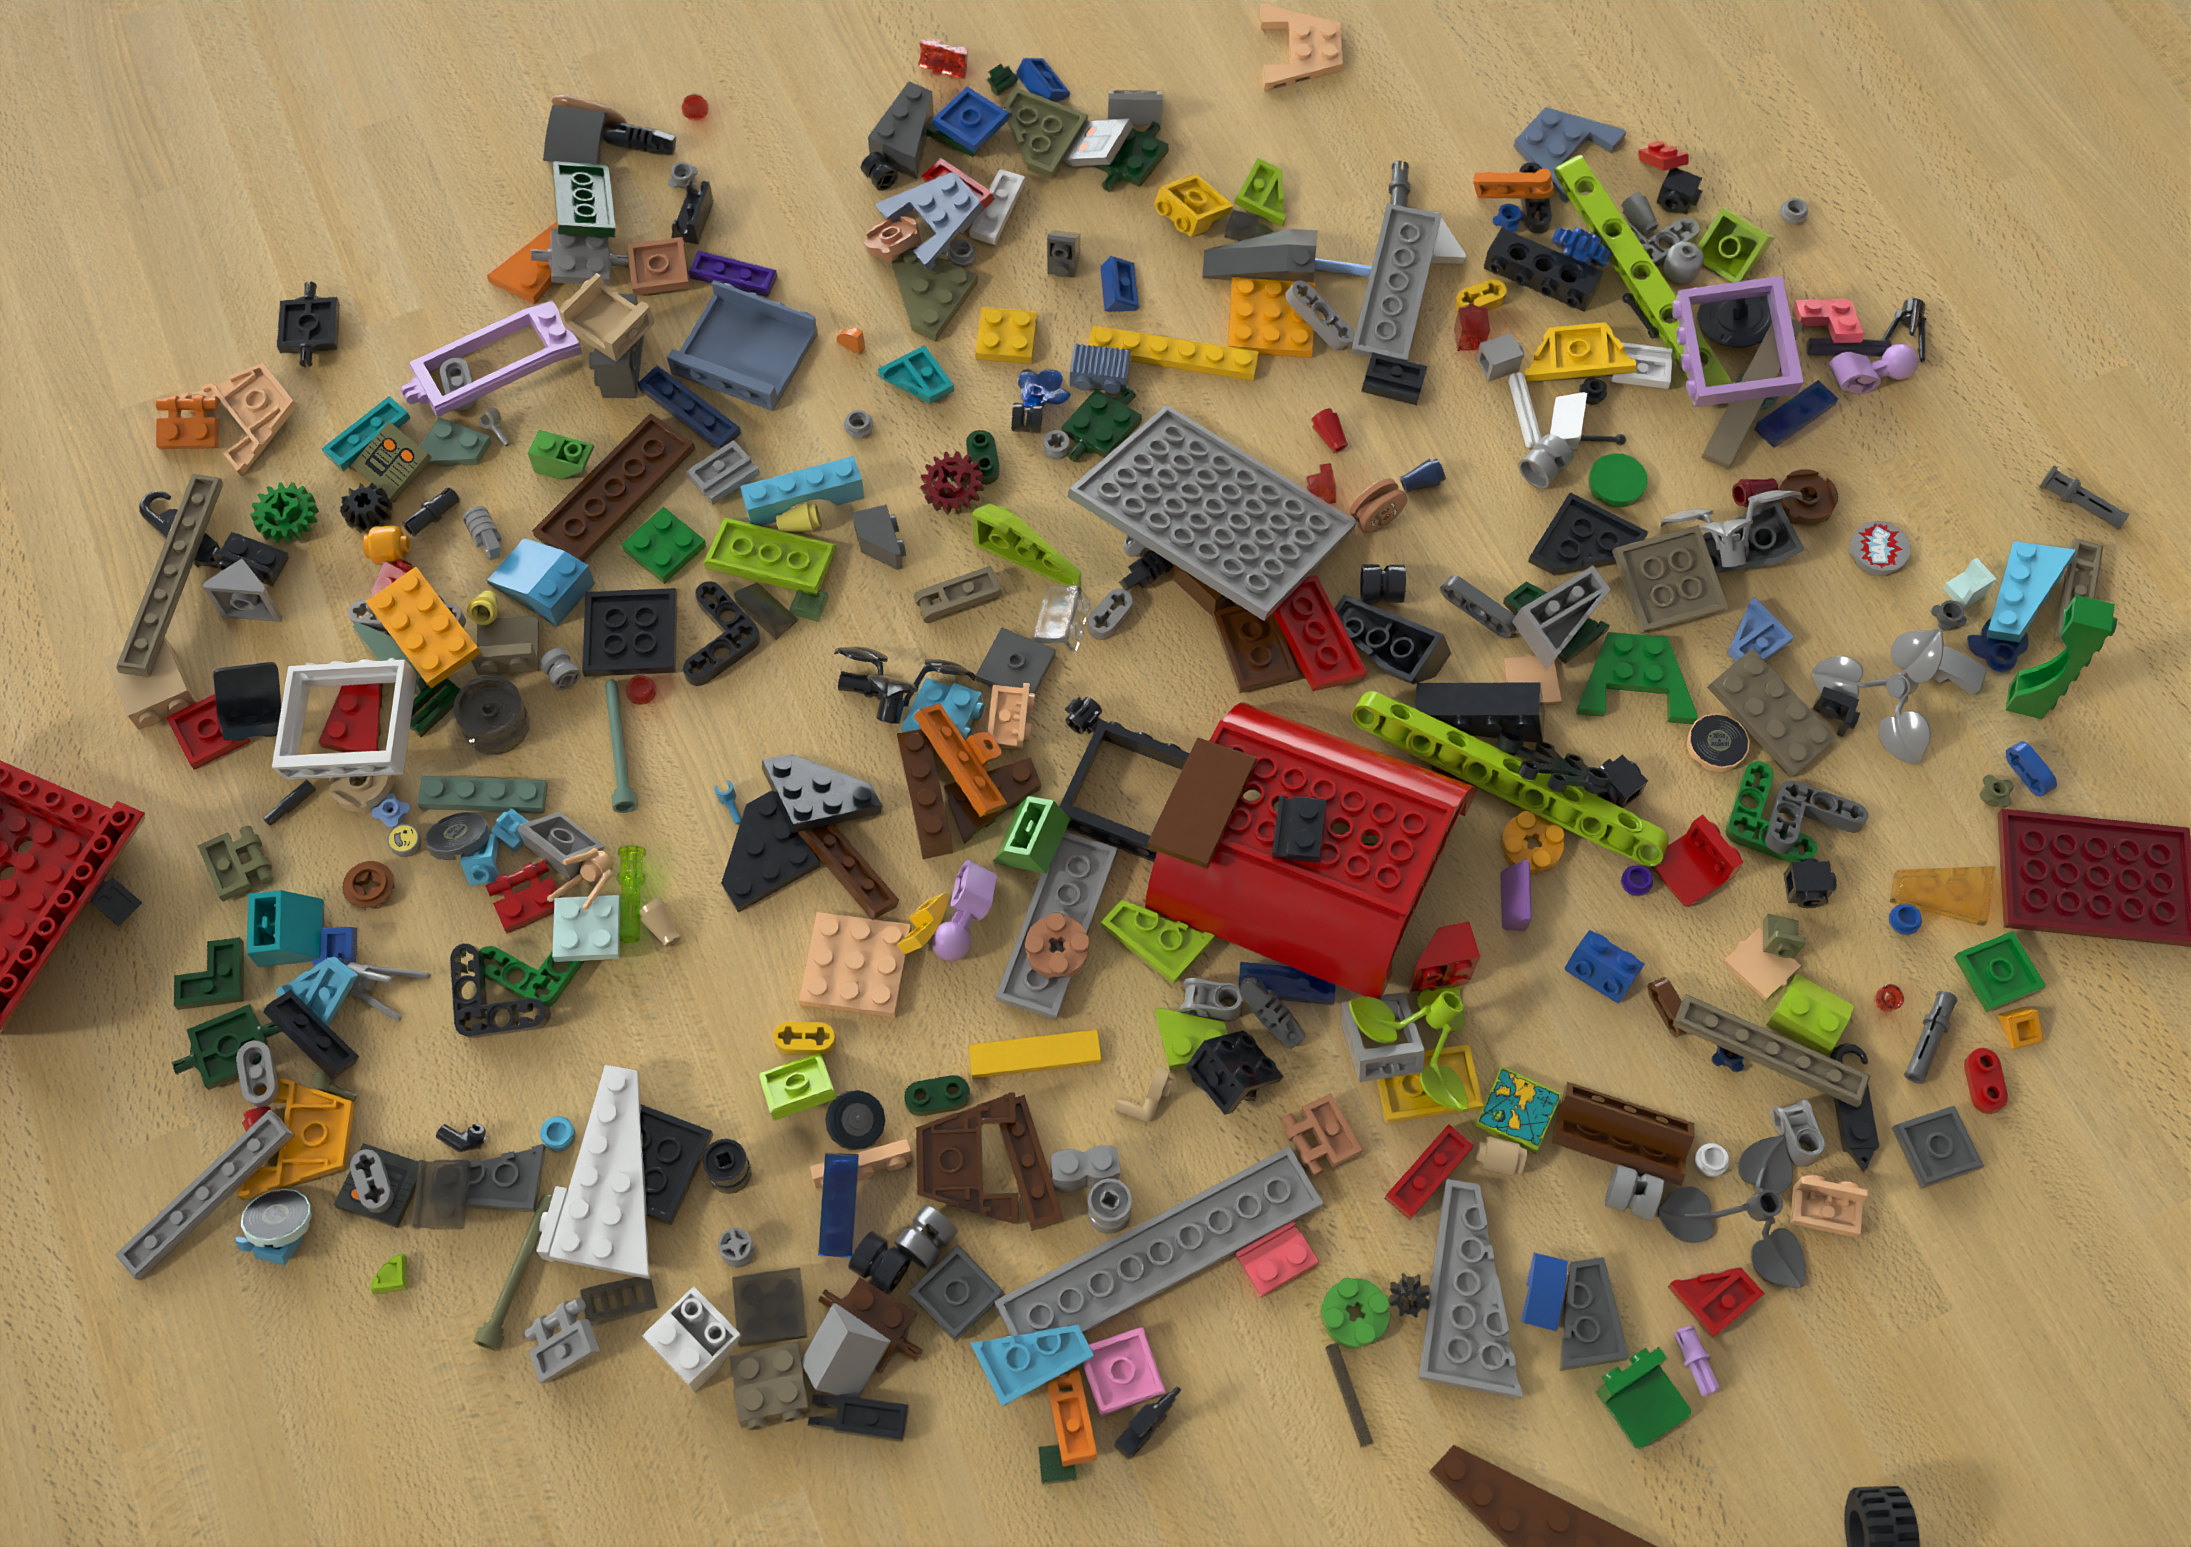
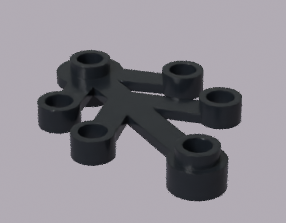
M1501 731L1497 741L1498 749L1513 756L1517 753L1538 762L1522 761L1518 771L1520 776L1534 780L1538 773L1551 774L1547 786L1556 792H1565L1567 786H1581L1592 794H1601L1610 790L1611 776L1602 769L1588 767L1580 756L1567 753L1563 759L1555 751L1553 745L1544 741H1538L1533 751L1522 746L1524 738L1521 735L1512 731Z

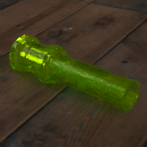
M628 845L622 846L617 850V855L620 857V873L617 874V881L621 885L620 941L635 943L640 941L639 910L641 909V885L646 880V875L643 873V858L646 856V849L640 846ZM630 862H633V868H630ZM629 900L632 901V920H629Z

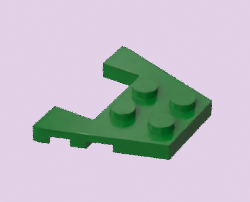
M1616 632L1607 633L1577 707L1576 714L1604 717L1606 712V689L1667 694V722L1693 725L1698 716L1668 637Z

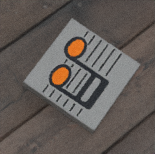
M1130 119L1087 121L1063 160L1067 166L1110 165L1130 133L1133 124Z

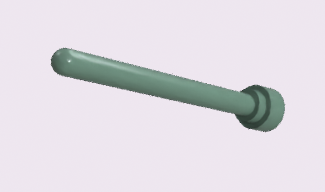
M610 679L605 683L617 786L611 797L612 807L615 812L628 813L636 810L638 807L637 794L629 787L618 685L615 680Z

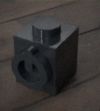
M1678 168L1670 169L1661 186L1656 203L1662 205L1668 212H1681L1687 215L1691 205L1697 206L1703 190L1699 189L1702 177Z
M1622 754L1614 761L1608 759L1599 767V769L1606 771L1611 776V787L1608 792H1602L1597 795L1606 801L1624 808L1642 794L1648 780L1641 774L1639 767Z
M1807 858L1800 862H1791L1784 873L1788 903H1797L1801 908H1816L1828 904V898L1836 890V875L1834 872H1831L1829 861Z

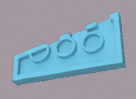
M2013 542L1988 629V638L2020 642L2037 616L2042 603L2045 604L2050 596V591L2064 575L2065 568L2074 560L2075 549Z

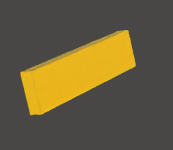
M1097 1029L968 1044L972 1079L1101 1064Z

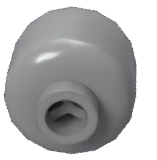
M1679 242L1674 244L1669 249L1664 262L1665 275L1671 281L1679 284L1692 282L1698 276L1704 260L1702 251L1693 243Z

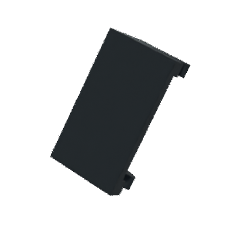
M691 180L687 182L686 196L678 218L673 221L671 238L683 237V242L699 244L714 202L710 182L702 181L700 190L693 188Z

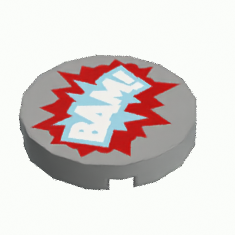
M1872 521L1857 528L1850 539L1849 552L1856 560L1855 564L1863 571L1872 575L1888 576L1890 573L1898 572L1902 569L1910 556V544L1907 536L1896 526L1887 522Z

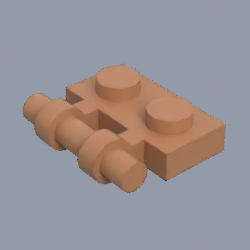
M1331 1093L1302 1106L1301 1112L1305 1120L1297 1123L1293 1113L1287 1114L1281 1119L1286 1128L1285 1135L1289 1142L1293 1141L1300 1154L1298 1159L1303 1167L1308 1168L1312 1177H1316L1324 1172L1318 1160L1327 1157L1333 1168L1360 1155L1363 1151ZM1310 1131L1313 1132L1319 1143V1146L1313 1149L1304 1136Z

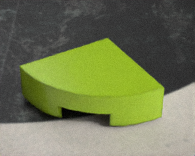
M399 1254L390 1258L377 1275L374 1276L371 1283V1293L373 1295L408 1290L407 1256L405 1254Z

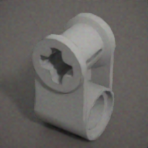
M1187 978L1184 980L1183 987L1186 989L1184 1004L1180 1006L1179 1012L1225 1022L1234 1021L1240 1016L1243 998L1239 991L1240 988L1236 985L1212 982L1200 978ZM1230 998L1236 1004L1231 1007H1225L1220 1004V1001Z
M1800 1099L1797 1104L1781 1108V1106L1777 1105L1772 1107L1771 1118L1778 1134L1786 1139L1787 1151L1791 1162L1801 1167L1813 1164L1823 1151L1825 1141L1815 1120L1810 1103L1806 1099ZM1803 1142L1809 1145L1812 1152L1803 1150L1799 1143Z

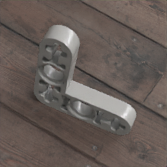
M1684 217L1647 240L1625 219L1656 267L1665 262L1669 249L1662 248L1658 242L1668 241L1672 246L1679 242L1694 243L1700 229L1699 224L1694 219ZM1611 233L1608 236L1616 237L1619 234Z

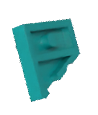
M925 345L877 369L880 379L929 404L954 392V384Z

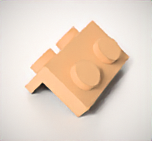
M1024 683L1023 688L993 685L987 732L993 736L1000 748L1023 750L1024 740L1030 741L1032 723L1026 722L1027 711L1033 712L1035 694L1029 693V683Z
M1818 1175L1801 1177L1793 1186L1790 1224L1855 1238L1861 1235L1863 1202L1868 1198L1869 1190L1861 1189L1859 1185L1852 1182H1840L1838 1184L1827 1182L1824 1177Z

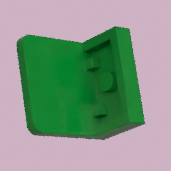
M1660 1347L1650 1353L1647 1348H1644L1629 1359L1632 1365L1622 1371L1617 1366L1602 1377L1605 1383L1596 1391V1394L1636 1449L1644 1448L1691 1415L1690 1407L1661 1368V1365L1668 1358Z

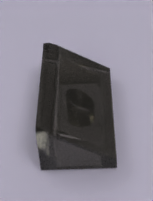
M758 582L741 588L734 593L736 603L775 639L779 638L798 622V618Z

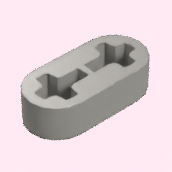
M1124 589L1112 590L1089 617L1088 631L1093 638L1097 640L1109 639L1130 615L1133 598L1128 591ZM1121 600L1124 601V606L1119 605L1113 611L1114 602L1119 603ZM1108 618L1107 628L1105 626L1096 628L1097 623L1102 624Z
M365 1149L355 1153L350 1162V1170L362 1205L373 1213L386 1211L393 1203L394 1194L383 1160L373 1150ZM367 1159L374 1163L370 1166L372 1176L369 1178L361 1169L364 1167L363 1161ZM373 1185L381 1193H384L380 1195V1202L378 1203L370 1199L374 1195L371 1187Z

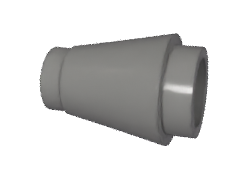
M1640 192L1629 196L1622 203L1623 214L1644 235H1648L1658 228L1659 225L1656 222L1646 196H1642Z

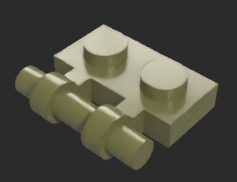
M251 826L242 827L239 830L242 838L234 842L227 832L197 845L218 897L222 902L252 889L249 878L254 875H258L262 884L273 880L270 871L272 865L269 858L264 857L261 850V839L259 835L254 834ZM248 852L252 861L243 864L239 855Z

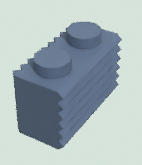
M1075 344L1070 368V386H1075L1083 391L1090 390L1091 388L1101 389L1110 394L1125 392L1129 378L1131 351L1129 349L1124 350L1123 348L1119 350L1118 348L1113 349L1106 346L1102 348L1095 345Z

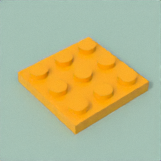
M1232 277L1228 347L1259 351L1258 355L1312 358L1314 329L1288 304L1285 296L1287 290L1296 281ZM1306 282L1315 290L1314 282Z

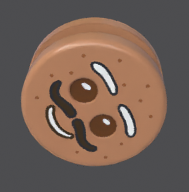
M1386 478L1372 484L1353 502L1350 513L1360 522L1364 531L1373 532L1384 527L1394 520L1405 508L1408 498L1402 490H1398V484L1393 479Z

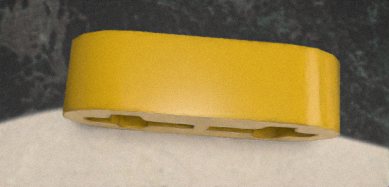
M1490 279L1467 287L1457 294L1455 309L1460 315L1471 317L1497 308L1504 302L1506 286L1499 280Z
M783 1022L776 1027L773 1033L776 1048L781 1053L787 1055H814L816 1053L826 1055L834 1049L836 1044L834 1030L830 1025L822 1022ZM787 1032H792L793 1037L802 1039H791L790 1044L786 1045L781 1038L786 1037ZM822 1032L828 1038L823 1041V1045H817L815 1039H807L818 1038L819 1033Z

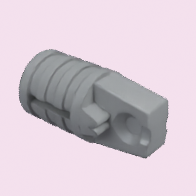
M476 506L467 510L462 519L476 547L481 546L489 560L500 558L501 549L498 541L502 539L487 508Z

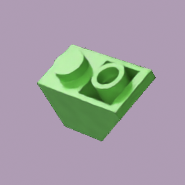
M538 430L528 451V456L535 473L562 480L584 470L594 445Z

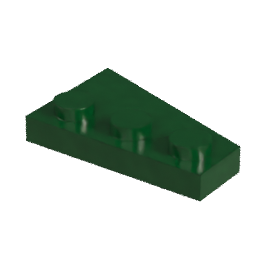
M1526 581L1504 598L1503 604L1516 616L1522 607L1547 592ZM1588 618L1557 657L1566 664L1605 634L1610 625L1601 620L1598 623Z

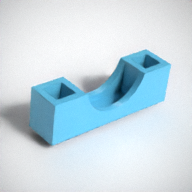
M854 456L740 486L749 522L759 526L775 523L777 515H781L791 507L808 500H828L838 506L864 499L862 478Z

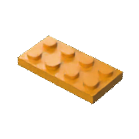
M414 567L365 601L430 688L439 684L482 653L417 567Z

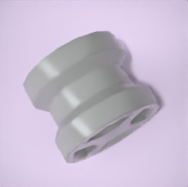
M730 1228L720 1236L718 1249L724 1262L735 1268L749 1264L755 1254V1246L749 1233L741 1228Z

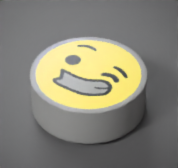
M400 824L389 832L387 843L395 855L408 857L419 850L421 836L412 825Z

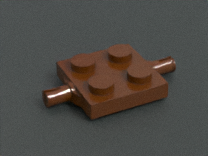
M861 1277L858 1278L850 1293L843 1297V1299H840L827 1289L822 1294L832 1300V1302L820 1295L819 1303L824 1304L828 1308H831L834 1303L838 1304L891 1341L875 1369L877 1372L882 1373L889 1360L898 1352L914 1360V1362L919 1359V1356L909 1351V1349L921 1356L923 1349L907 1340L909 1328L918 1313Z

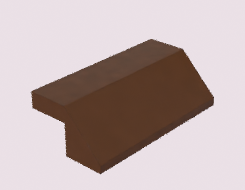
M1567 1082L1553 1130L1552 1143L1682 1186L1686 1175V1158L1694 1140V1123Z

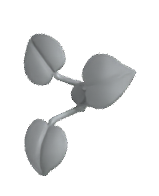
M1774 490L1749 497L1746 519L1713 522L1710 514H1713V510L1689 509L1666 516L1660 521V526L1663 527L1668 522H1683L1694 519L1706 521L1707 524L1702 525L1701 529L1712 533L1716 542V548L1720 550L1722 567L1739 566L1746 564L1744 547L1749 546L1748 536L1750 526L1753 524L1754 508L1764 502L1788 496L1802 500V493ZM1744 527L1742 539H1740V534H1733Z
M1941 629L1909 631L1896 638L1892 645L1891 657L1894 664L1902 668V670L1892 675L1889 679L1860 681L1863 675L1862 665L1855 659L1847 656H1835L1825 659L1813 668L1812 677L1819 692H1821L1823 687H1827L1857 699L1859 687L1885 685L1888 693L1895 698H1899L1900 701L1895 709V716L1886 717L1880 722V741L1885 749L1899 760L1912 764L1922 762L1931 738L1929 723L1918 712L1906 711L1901 714V710L1909 700L1907 695L1915 692L1919 687V683L1928 681L1939 670L1944 650Z

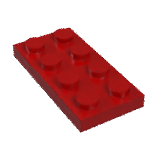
M1318 576L1307 577L1278 606L1273 615L1312 691L1364 680L1368 672Z

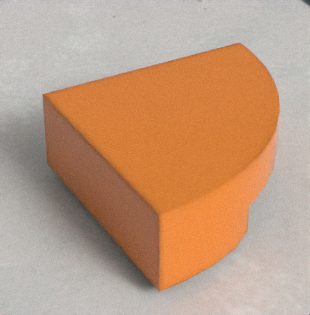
M844 329L837 336V343L858 355L865 349L863 331L860 329Z

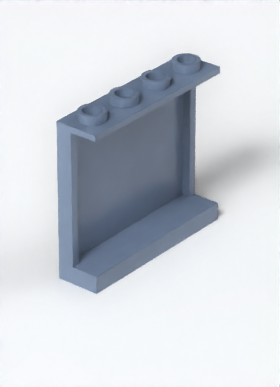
M713 280L714 295L680 351L672 349L667 356L670 372L678 377L774 411L818 334L816 319L808 312L797 311L786 307L783 303L761 298L756 293H748L736 289L731 284H723Z

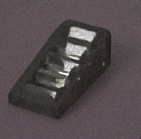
M651 1275L650 1279L633 1277L580 1290L581 1298L586 1305L584 1310L586 1319H589L591 1327L658 1308ZM642 1286L645 1302L641 1303L638 1302L635 1287ZM628 1290L631 1305L625 1306L622 1291ZM614 1294L617 1308L611 1309L608 1295ZM594 1299H601L603 1311L597 1312Z

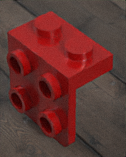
M1701 815L1693 820L1685 835L1667 846L1662 861L1658 865L1651 867L1681 904L1685 907H1690L1733 879L1744 862L1738 850L1734 846L1729 845L1721 836L1717 825L1709 821L1704 815Z

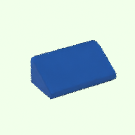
M1023 58L1016 71V76L1030 93L1056 103L1070 96V91L1043 58Z
M1110 256L1100 268L1104 310L1106 312L1137 311L1139 305L1134 263Z

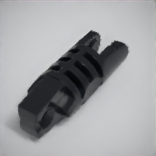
M612 123L610 129L607 130L603 137L606 143L651 154L673 155L676 150V136L632 124Z
M1151 551L1146 556L1129 565L1128 568L1132 573L1121 579L1119 583L1126 591L1137 583L1144 588L1162 574L1173 569L1174 564Z

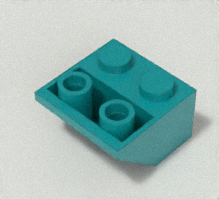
M283 890L248 894L247 954L258 967L311 962L313 959H320L321 928H324L323 899Z

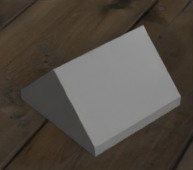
M1108 90V120L1130 119L1133 125L1150 126L1151 122H1155V124L1157 122L1161 126L1162 91Z
M243 559L238 560L204 583V590L223 618L282 621V615L265 586Z
M561 812L520 824L518 828L526 848L540 859L545 860L549 866L569 881L580 874L583 861L564 865V859L586 853L592 848H596L598 851H603L605 848L603 844Z
M834 1303L802 1357L801 1363L815 1390L838 1396L844 1395L859 1398L891 1341Z

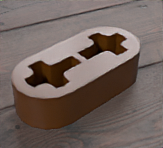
M1666 977L1650 982L1648 984L1649 996L1670 1033L1676 1038L1688 1033L1672 1026L1680 1007L1681 999L1671 982Z

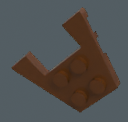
M1015 1092L1007 1093L991 1101L980 1103L975 1107L916 1127L918 1196L1007 1223L1019 1224L1018 1193L984 1194L982 1166V1126L1016 1124Z

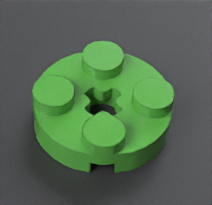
M1359 1278L1342 1279L1329 1289L1321 1306V1318L1323 1319L1327 1334L1337 1344L1350 1349L1361 1348L1362 1346H1368L1371 1343L1377 1342L1389 1324L1388 1298L1376 1285L1367 1280ZM1357 1305L1361 1307V1312L1365 1314L1364 1319L1357 1318L1354 1322L1349 1319L1350 1313L1346 1311V1308H1353Z

